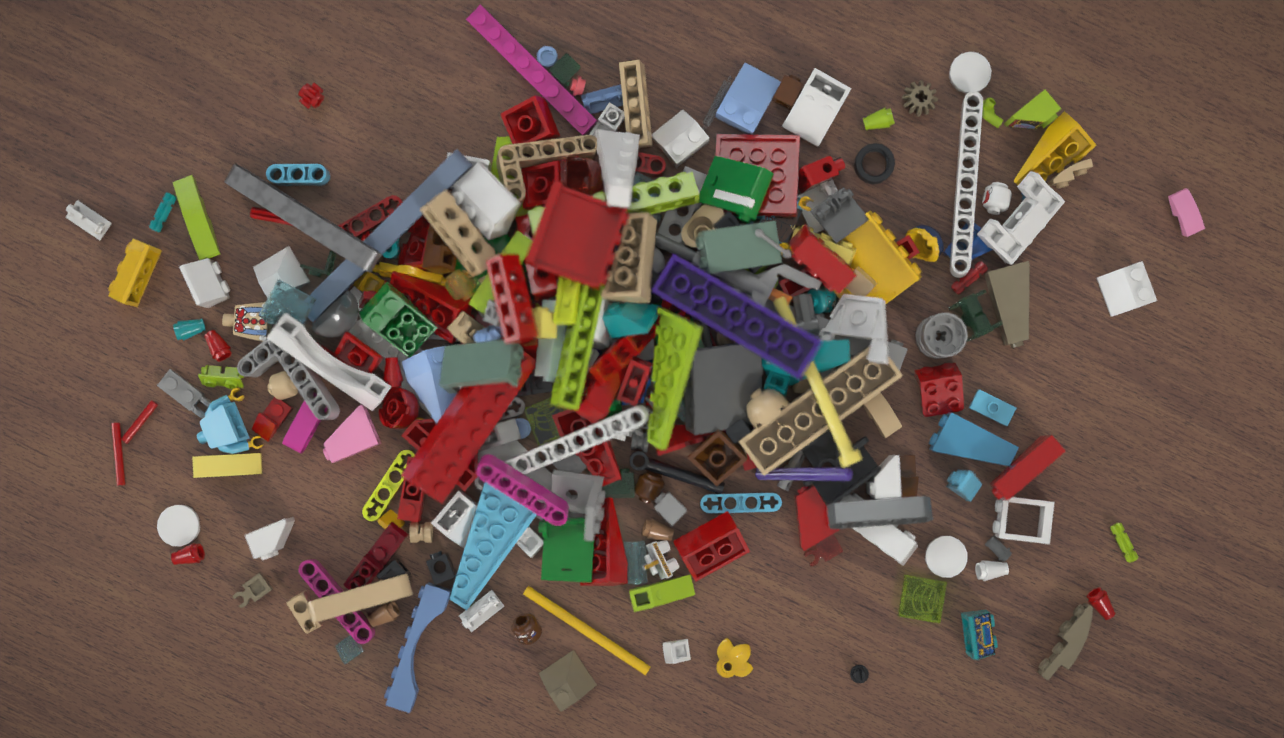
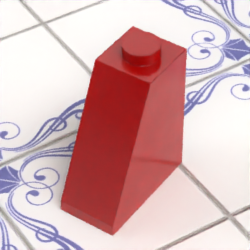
M813 485L799 488L797 490L798 494L795 495L799 542L803 551L840 530L829 528L827 507Z

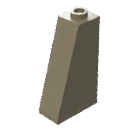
M1029 261L984 274L1004 346L1011 345V348L1024 345L1023 341L1029 339Z

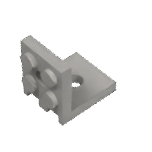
M554 470L551 492L568 503L569 512L586 514L584 540L593 541L595 533L599 534L601 521L604 516V508H602L605 500V491H602L604 477ZM568 490H575L578 495H571Z

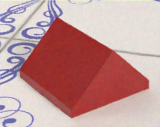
M558 160L521 169L525 187L523 209L532 210L539 206L545 207L554 180L561 182L560 161Z
M348 331L344 334L333 357L344 364L371 374L375 372L385 358Z

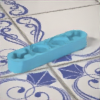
M772 492L707 494L700 500V506L706 513H725L727 511L729 513L774 512L780 509L782 505L780 496ZM759 496H764L763 500H770V496H774V499L778 500V504H774V508H771L769 504H763L764 509H760L761 500ZM717 497H722V510H718V505H713L710 510L707 506L703 505L707 498H711L713 502H719ZM728 497H733L736 500V506L733 509H727L724 505ZM748 497L756 498L757 505L755 508L750 509L746 506L745 501Z

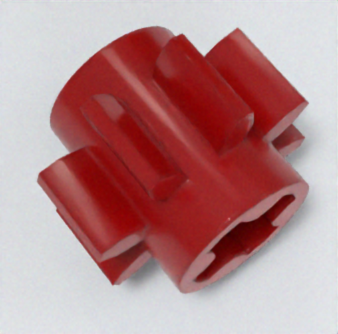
M315 82L312 86L306 83L298 93L301 97L299 102L307 109L311 106L317 108L324 100V96L321 94L324 90Z

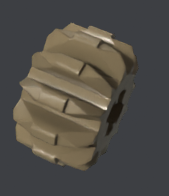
M923 80L919 81L918 86L915 82H912L910 84L911 88L906 87L904 89L906 94L902 96V100L907 102L904 103L903 107L907 108L910 106L911 109L908 113L912 114L916 110V116L918 117L922 112L928 115L929 109L934 110L936 107L934 102L938 101V97L932 95L937 91L936 89L929 90L931 83L924 86ZM918 94L924 99L922 102H919V99L916 98Z

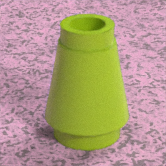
M883 108L863 118L866 130L890 128V125L895 124L891 108Z

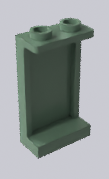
M776 221L698 232L696 246L700 249V269L707 274L782 263L780 251L763 238L755 235V231L761 229L763 234L779 245Z
M505 340L445 346L439 385L448 393H457L458 387L509 382L512 386H518V380L521 376L520 364L523 358V349L518 343L505 344Z

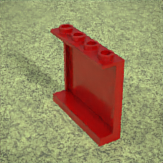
M554 180L525 264L599 290L600 285L605 286L609 273L605 272L607 265L612 266L616 255V253L612 252L614 245L619 246L623 235V233L619 232L622 225L626 226L630 215V213L626 212L628 207L608 205L606 201L563 187L562 182Z

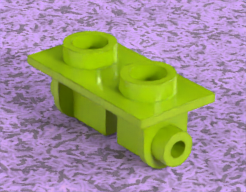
M206 365V367L201 368V374H198L202 385L207 387L244 388L241 380L244 376L240 375L237 367H225L223 374L221 373L222 366Z

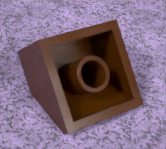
M719 429L688 456V459L716 486L748 460L747 452L739 442L733 443L727 433Z

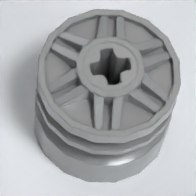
M939 313L922 320L918 325L915 333L916 344L919 350L927 357L934 359L950 357L959 353L965 346L967 328L963 321L954 314ZM937 333H941L940 340H936Z

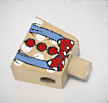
M262 302L235 305L234 314H223L222 324L223 326L233 327V335L263 342L272 331L273 304Z

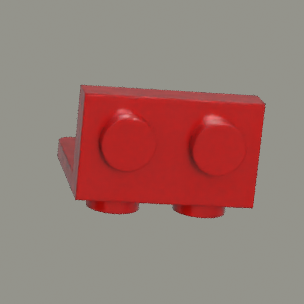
M944 363L934 367L926 366L915 370V378L920 386L922 414L924 417L942 415L949 412L953 413L964 409L962 374L956 363Z

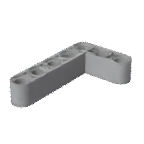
M269 339L264 340L238 362L237 370L240 375L259 377L279 361L316 418L320 420H334L339 416L340 408L319 375L296 358L292 364V355ZM266 351L268 352V357H267V359H265V352H266ZM250 364H252L251 372L249 371ZM305 372L306 379L303 381L302 375ZM317 389V396L314 398L313 392ZM326 406L329 408L327 415L324 412Z

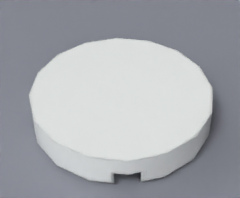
M966 52L954 59L950 66L949 77L955 89L967 94L972 91L980 92L984 89L991 79L992 71L990 63L984 56L976 52Z
M174 505L166 508L161 513L157 523V530L165 543L171 546H184L197 538L200 532V519L192 508L186 505Z
M940 536L934 538L928 544L925 561L927 567L934 574L940 577L951 578L958 575L965 568L967 551L960 540L952 536Z

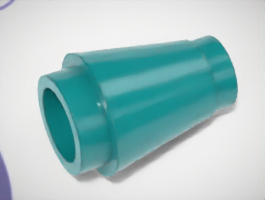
M203 318L182 320L173 324L177 340H187L206 330Z

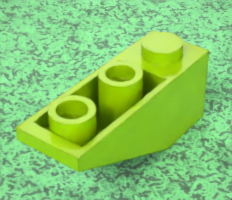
M690 574L629 589L634 612L695 595Z

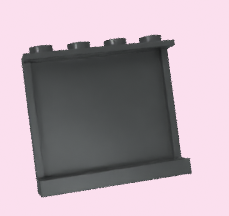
M738 343L696 349L684 387L686 430L695 435L714 432L718 429L726 430L739 420H744L752 425L747 417L746 407L752 399L750 395L759 388L764 391L762 386L763 367L761 365V357Z

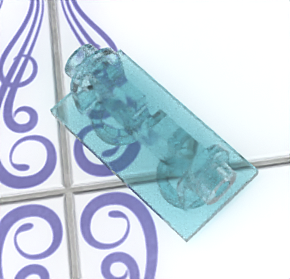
M645 541L624 542L628 562V584L639 585L641 583H648L647 569L643 570L642 568L646 564L644 559L646 555Z

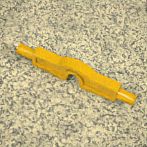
M380 262L372 270V272H377L380 276L391 278V273L396 271L444 287L455 289L457 285L456 280L447 279L441 274L423 271L408 265L398 266Z

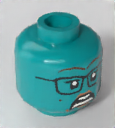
M821 286L819 290L811 288L807 292L812 297L814 314L829 313L835 308L837 297L834 291L831 292L825 286Z

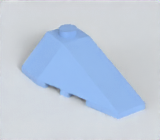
M445 346L424 350L401 362L407 383L419 396L418 399L426 406L436 424L457 395V393H448L439 385Z

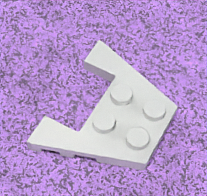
M843 294L830 315L829 323L825 328H822L819 340H834L836 335L872 340L867 360L874 363L888 364L885 301L882 298Z

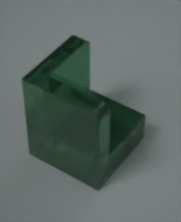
M566 53L549 69V72L566 88L570 84V79L581 69V66Z

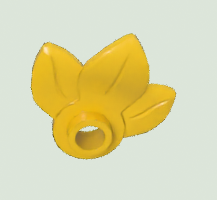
M725 638L717 649L719 661L717 662L716 669L718 674L724 678H730L734 675L744 677L750 674L753 670L752 665L747 662L751 654L750 645L740 644L734 647L731 641ZM725 663L730 664L731 669L729 671L724 669Z

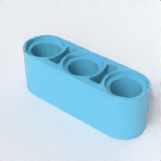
M273 164L267 168L266 177L278 186H322L329 182L330 172L321 164ZM281 170V178L274 180V173ZM298 170H302V177L298 180H295V172ZM318 170H323V177L316 180L315 173Z

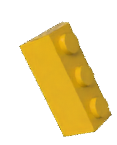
M133 238L132 242H129L126 246V256L117 267L118 274L109 286L108 290L110 293L108 296L123 304L138 307L162 250Z

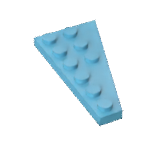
M486 482L482 489L449 598L465 610H468L537 515Z

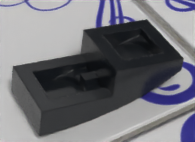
M532 373L515 397L553 392V382L543 381V377L535 376V373Z

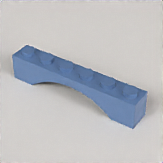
M430 582L425 586H421L418 598L421 599L419 606L414 607L411 618L414 619L412 627L408 626L405 633L406 645L405 647L401 646L398 658L401 659L399 666L394 667L391 678L394 679L392 687L388 686L384 696L387 699L386 706L407 713L413 710L419 692L414 673L416 645L427 625L446 610L451 589Z

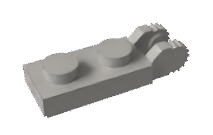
M169 369L157 386L189 411L203 419L205 412L196 407V405L201 401L206 407H209L211 401L172 369Z

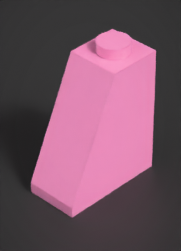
M364 405L358 406L325 441L323 452L326 459L330 460L331 463H336L381 444L367 407Z

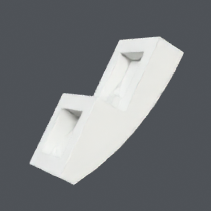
M528 526L516 544L530 558H533L543 547L544 540Z

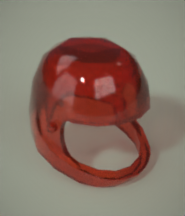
M579 155L559 157L560 177L563 187L589 196L605 191L599 162L591 158H579Z

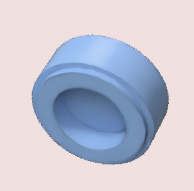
M544 46L538 50L537 60L544 68H551L557 63L558 55L553 47Z

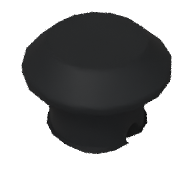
M855 665L850 671L851 679L856 683H864L869 677L868 669L863 665Z

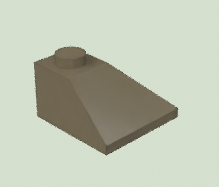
M574 650L539 673L550 697L560 712L577 702L597 685Z

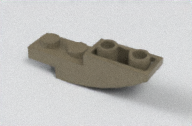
M1089 604L1078 605L1073 611V617L1069 621L1066 620L1060 626V632L1057 635L1063 639V642H1058L1052 649V655L1048 659L1045 658L1038 666L1040 669L1037 673L1044 679L1049 680L1060 666L1069 670L1077 659L1086 642L1091 626L1093 607Z

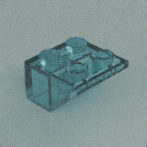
M278 279L258 316L266 323L276 325L284 313H287L301 324H304L317 299Z

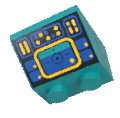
M988 610L962 612L961 618L966 655L974 660L994 655L998 643L996 635H993L992 627H995L993 614H990Z

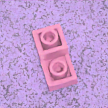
M1187 188L1168 196L1172 214L1178 217L1183 236L1188 237L1205 229L1199 209Z

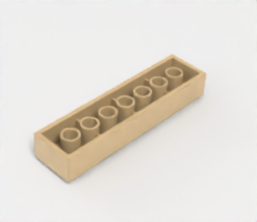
M871 344L852 357L849 362L842 364L822 379L840 421L903 376L889 356L888 364L868 361L867 357ZM809 388L791 401L787 408L784 406L780 409L782 413L764 426L759 424L757 429L754 428L751 433L739 440L742 447L764 476L830 429L812 388Z

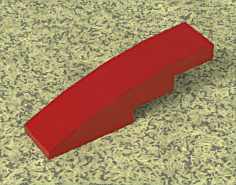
M653 323L648 333L620 337L588 369L601 386L607 384L634 356L640 354L656 336V325Z

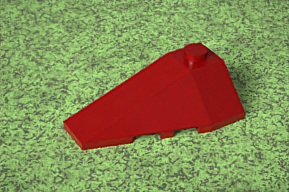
M567 409L552 415L561 437L593 424L574 410ZM599 427L595 428V434L598 437H603V430ZM580 435L576 436L577 443L584 445V438ZM610 439L575 453L593 476L604 477L603 486L622 479Z

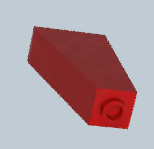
M1053 435L1040 436L989 484L993 488L991 492L998 500L1008 501L1066 452Z

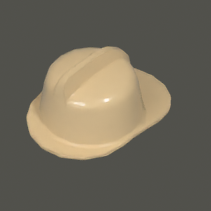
M709 205L701 206L682 228L681 236L683 242L689 247L697 248V233L715 230L712 225L724 215V211Z

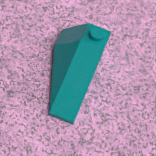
M849 340L822 341L823 345L813 360L819 373L849 362ZM762 358V366L767 377L770 371L789 376V386L800 382L799 379ZM806 375L803 376L802 380L807 379Z

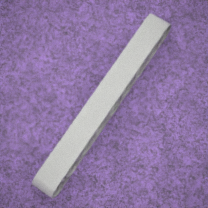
M975 91L966 94L961 111L950 255V272L957 278L964 277L971 267L983 97ZM975 100L978 106L971 107L967 101ZM973 120L976 123V126L969 127L967 126L966 121ZM971 140L975 146L969 148L965 146L964 141ZM969 160L973 163V167L966 168L962 162ZM967 180L971 183L972 187L966 189L962 187L961 182ZM967 201L970 204V208H961L959 202ZM958 222H966L969 228L966 230L960 229ZM964 242L967 245V249L959 250L956 243ZM955 263H963L966 269L964 271L956 270Z
M641 405L632 407L504 462L522 474H527L640 427L647 422L649 412L647 408ZM634 411L642 414V421L634 419ZM615 419L623 423L622 429H617L614 426ZM596 427L603 430V437H598L595 434ZM577 435L584 438V445L577 443ZM558 443L565 446V453L558 451ZM539 451L546 454V461L539 458ZM520 459H524L527 462V468L521 467ZM477 477L474 481L478 489L482 490L485 482Z

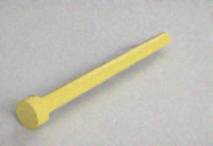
M785 297L773 301L779 316L798 327ZM812 361L805 375L842 456L838 459L842 468L862 460L859 450H853L816 365Z

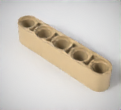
M403 574L307 602L312 623L407 597L412 595L413 592L408 574Z

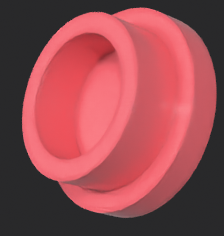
M579 75L576 79L572 78L569 90L572 91V96H581L584 91L586 80L581 79Z

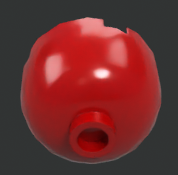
M391 387L381 401L384 403L382 409L379 408L380 421L385 427L391 429H406L418 417L419 401L412 392L401 387Z

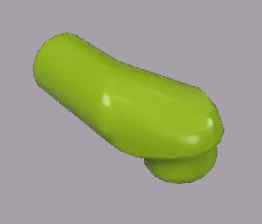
M988 97L983 101L982 117L996 128H999L1004 120L994 112L995 100Z

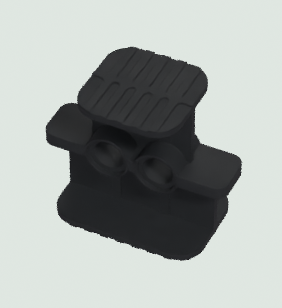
M830 429L801 449L814 468H822L823 463L827 461L832 464V468H842L838 459L840 450ZM864 436L852 445L854 451L859 450L862 460L844 467L850 468L853 473L850 481L804 480L802 483L805 487L813 484L826 501V504L829 505L847 496L848 493H851L859 485L879 472L881 467L876 464L863 446L869 442V439Z

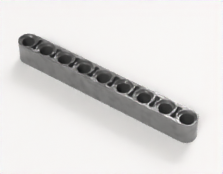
M237 164L233 165L224 181L230 187L368 272H372L381 256V253Z

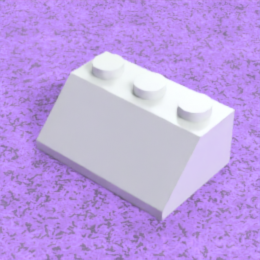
M481 162L474 165L455 183L451 193L459 208L467 213L469 220L488 240L507 234L520 205V202Z

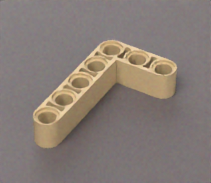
M583 135L502 146L498 151L496 160L500 182L511 194L519 196V199H517L520 202L519 209L525 198L522 168L557 160L560 161V164L592 160L597 152V138L592 135ZM584 146H590L592 150H587ZM565 148H568V149H570L572 152H571V153L566 152L564 149H565ZM543 151H549L552 155H546ZM528 153L532 157L527 158L523 154ZM508 156L511 160H505L502 157ZM512 175L515 177V179L510 180L506 176Z

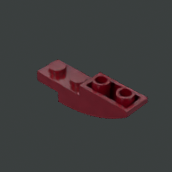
M392 521L343 585L350 590L371 584L398 551L409 534Z

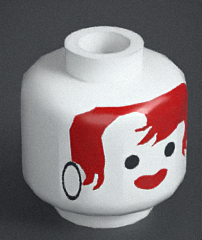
M993 182L985 188L982 205L988 209V213L999 215L1000 212L1008 210L1012 192L1006 184Z

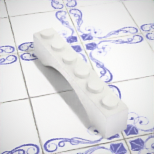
M284 313L267 337L274 344L371 411L380 404L391 387L376 375L350 367L330 355L315 342L303 324L287 313Z

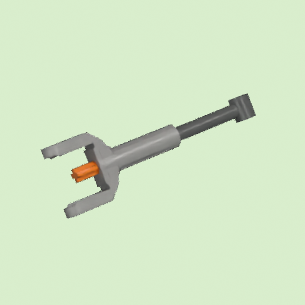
M624 225L621 226L620 233H622ZM656 232L655 246L692 262L693 266L700 269V249L696 252ZM785 264L757 275L745 269L709 274L715 279L746 293L749 299L765 307L768 299L775 301L785 297L788 305L792 299V296L774 288L778 280V274L808 289L819 290L822 283Z

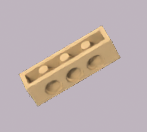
M640 60L620 62L619 68L626 132L640 135L639 148L653 147L645 65Z
M446 190L437 194L420 208V211L472 277L482 273L487 268L486 261L497 256L494 248L483 239L479 229L474 227L469 221L467 213L459 208L455 198ZM445 211L449 213L450 220L446 218ZM458 228L462 230L463 237L458 233ZM472 245L476 249V254L471 249Z

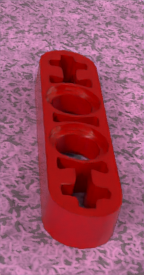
M388 196L338 226L347 231L345 227L348 226L353 236L358 238L367 231H371L381 225L395 211L393 208L387 210L389 215L386 216L385 211L381 208L382 205L388 208L391 206L390 202L394 200L395 202L399 201L398 208L403 201L398 196ZM379 210L382 216L379 221L371 220L370 214L372 211ZM357 220L363 222V229L359 232L354 231L352 228L353 223Z

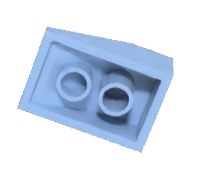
M744 63L718 108L715 117L745 134L753 135L781 81Z

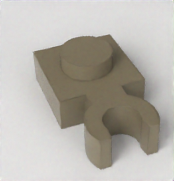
M260 572L242 585L245 591L235 593L233 598L236 599L239 596L244 598V602L239 605L242 608L249 604L250 598L256 602L273 590V588Z

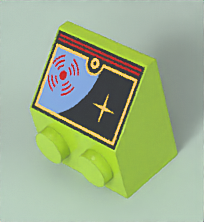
M1043 90L1008 119L1004 125L1006 127L1034 130L1042 126L1044 129L1058 117L1056 113L1061 107L1046 90Z

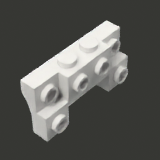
M1032 171L1017 186L1026 198L1005 223L1001 225L998 221L990 218L977 233L987 247L993 249L1005 263L1010 265L1032 243L1033 239L1065 203L1062 197L1043 180L1039 173Z

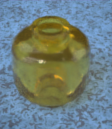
M457 269L446 277L445 288L454 300L462 298L466 301L475 294L473 290L477 284L467 270L461 271Z

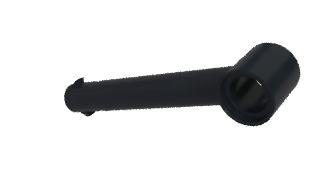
M635 451L629 457L631 467L637 471L645 469L699 488L715 492L714 494H722L724 482L716 486L706 476L649 458L642 451ZM636 455L644 457L645 462L642 466L637 467L633 464V458Z

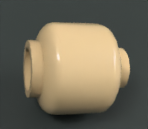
M286 371L273 374L270 377L267 386L268 391L276 399L283 400L293 397L298 393V389Z

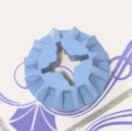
M495 325L478 330L473 335L475 342L495 341L504 337L502 328Z

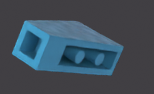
M952 412L941 417L938 423L940 429L937 434L934 433L928 443L931 445L929 450L933 452L1003 466H1010L1019 447Z

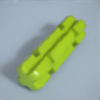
M1122 523L1113 524L1110 529L1113 535H1116L1115 539L1121 551L1125 553L1126 561L1129 563L1136 561L1138 555L1133 550L1134 547L1127 533H1124L1125 529Z

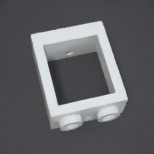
M1012 497L1008 501L997 499L995 503V512H998L997 520L993 522L995 537L1050 544L1054 502ZM1009 502L1040 506L1037 537L1005 533Z

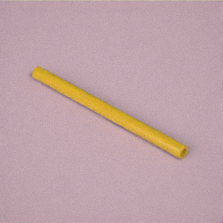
M528 585L523 595L642 674H647L651 666Z

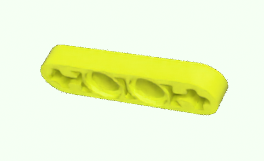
M403 450L398 454L363 507L362 514L366 520L375 521L383 515L404 482L403 477L397 483L392 482L390 474L392 471H399L402 475L404 471L396 467V464L402 465L404 462L403 455L407 456L410 454L411 457H414L415 453L413 451ZM386 488L389 490L390 496L387 500L379 498L378 493L380 489ZM375 498L377 502L384 504V506L378 505L375 510L378 513L377 516L372 515L370 517L368 508L375 506L376 502H373Z

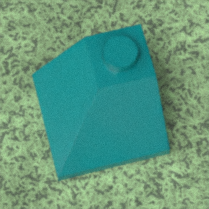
M629 302L612 303L607 307L602 320L611 338L648 333L659 316L657 309L662 307V305Z

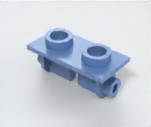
M621 85L581 95L584 108L590 114L604 111L609 102L616 107L623 106Z

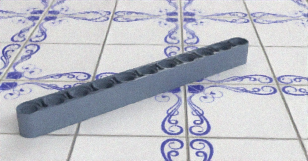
M458 149L454 151L363 242L379 251L382 256L423 215L420 208L437 194L445 190L447 191L471 168L472 164ZM345 259L298 308L312 322L316 321L366 270Z

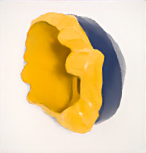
M918 225L909 229L906 236L910 234L920 251L919 254L912 258L936 262L944 250L940 233L935 228L927 225Z

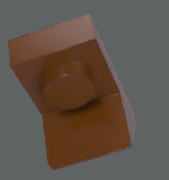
M915 455L899 456L901 497H917L919 476H916Z

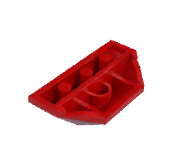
M433 419L414 420L401 436L419 450L436 423ZM478 452L456 483L463 491H466L478 477Z

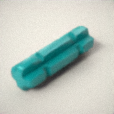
M166 192L162 198L164 201L163 203L160 202L154 215L155 219L149 225V228L156 232L161 231L162 223L166 221L172 209L171 205H174L177 199L171 193Z

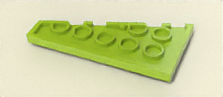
M658 307L657 314L660 315V326H656V334H659L658 346L654 348L652 382H655L654 393H651L650 401H653V413L649 415L647 442L658 449L666 450L702 327L664 307Z

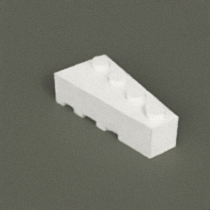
M598 130L597 154L599 155V165L602 170V179L604 180L608 205L630 207L638 158L639 134Z
M848 493L840 502L864 501V499L855 493L852 496ZM898 525L852 528L868 541L877 545L887 555L896 559L902 566L905 565L918 547L914 541L916 537L906 530L902 533L897 529Z

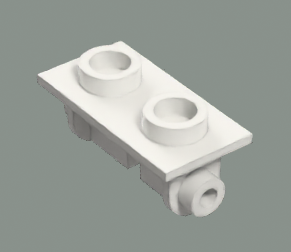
M78 200L74 205L69 204L66 208L68 212L66 218L98 240L102 239L112 224Z
M491 590L470 606L468 610L460 614L459 617L464 627L473 632L502 609L504 605Z

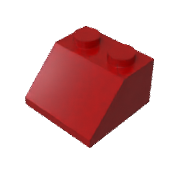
M534 95L500 114L512 144L551 140L560 136L545 98Z

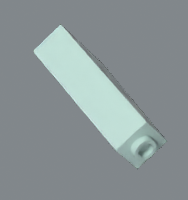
M543 300L542 307L549 308V312H554L556 301ZM557 325V338L538 339L535 376L543 377V381L555 382L567 325Z

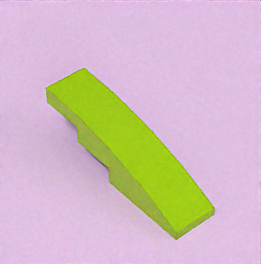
M193 175L173 182L176 196L199 260L220 255L212 222L207 215Z
M517 231L501 254H519L522 266L532 240ZM489 273L469 302L470 306L485 315L488 299L495 300Z

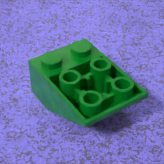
M388 282L359 311L363 323L408 358L437 329V326Z

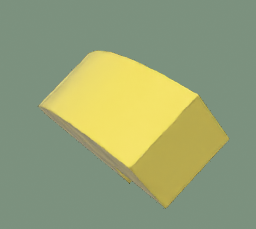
M262 453L192 457L193 478L262 474Z

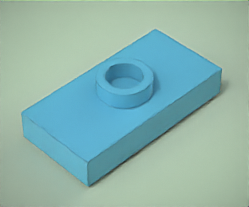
M977 389L969 409L1004 426H1008L1016 407Z

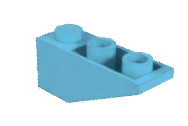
M957 470L949 475L947 479L949 483L946 487L966 501L971 502L982 486V483L971 471Z

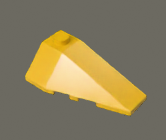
M1064 111L1049 125L1017 174L1014 182L1018 186L1030 171L1039 173L1043 180L1046 181L1049 175L1054 172H1062L1064 166L1072 161L1074 163L1080 161L1096 144L1079 123Z

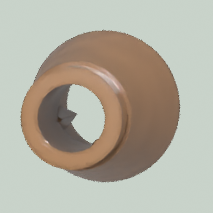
M646 519L641 535L646 536V539L671 541L674 529L654 519Z
M386 602L368 616V621L372 627L397 620V617L401 614L396 602Z

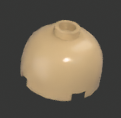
M759 388L750 395L752 399L747 404L746 413L749 421L757 429L759 423L764 426L782 413L780 408L783 406L787 408L789 402L780 392L774 389L762 391Z

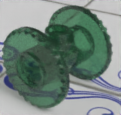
M985 289L972 293L948 307V310L951 311L960 306L963 312L961 320L973 332L972 335L967 337L966 342L984 336L1003 324L1002 320L991 325L987 315L983 312L977 297L987 292Z

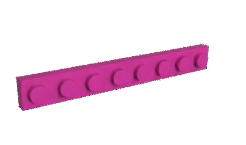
M479 5L466 19L581 135H585L598 122L482 5Z

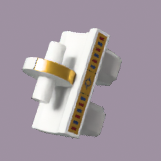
M667 540L655 541L645 545L649 554L644 556L647 564L642 566L643 570L650 569L652 575L658 573L661 580L673 576L672 573L679 568V565L675 558L667 561L664 558L663 554L670 551Z

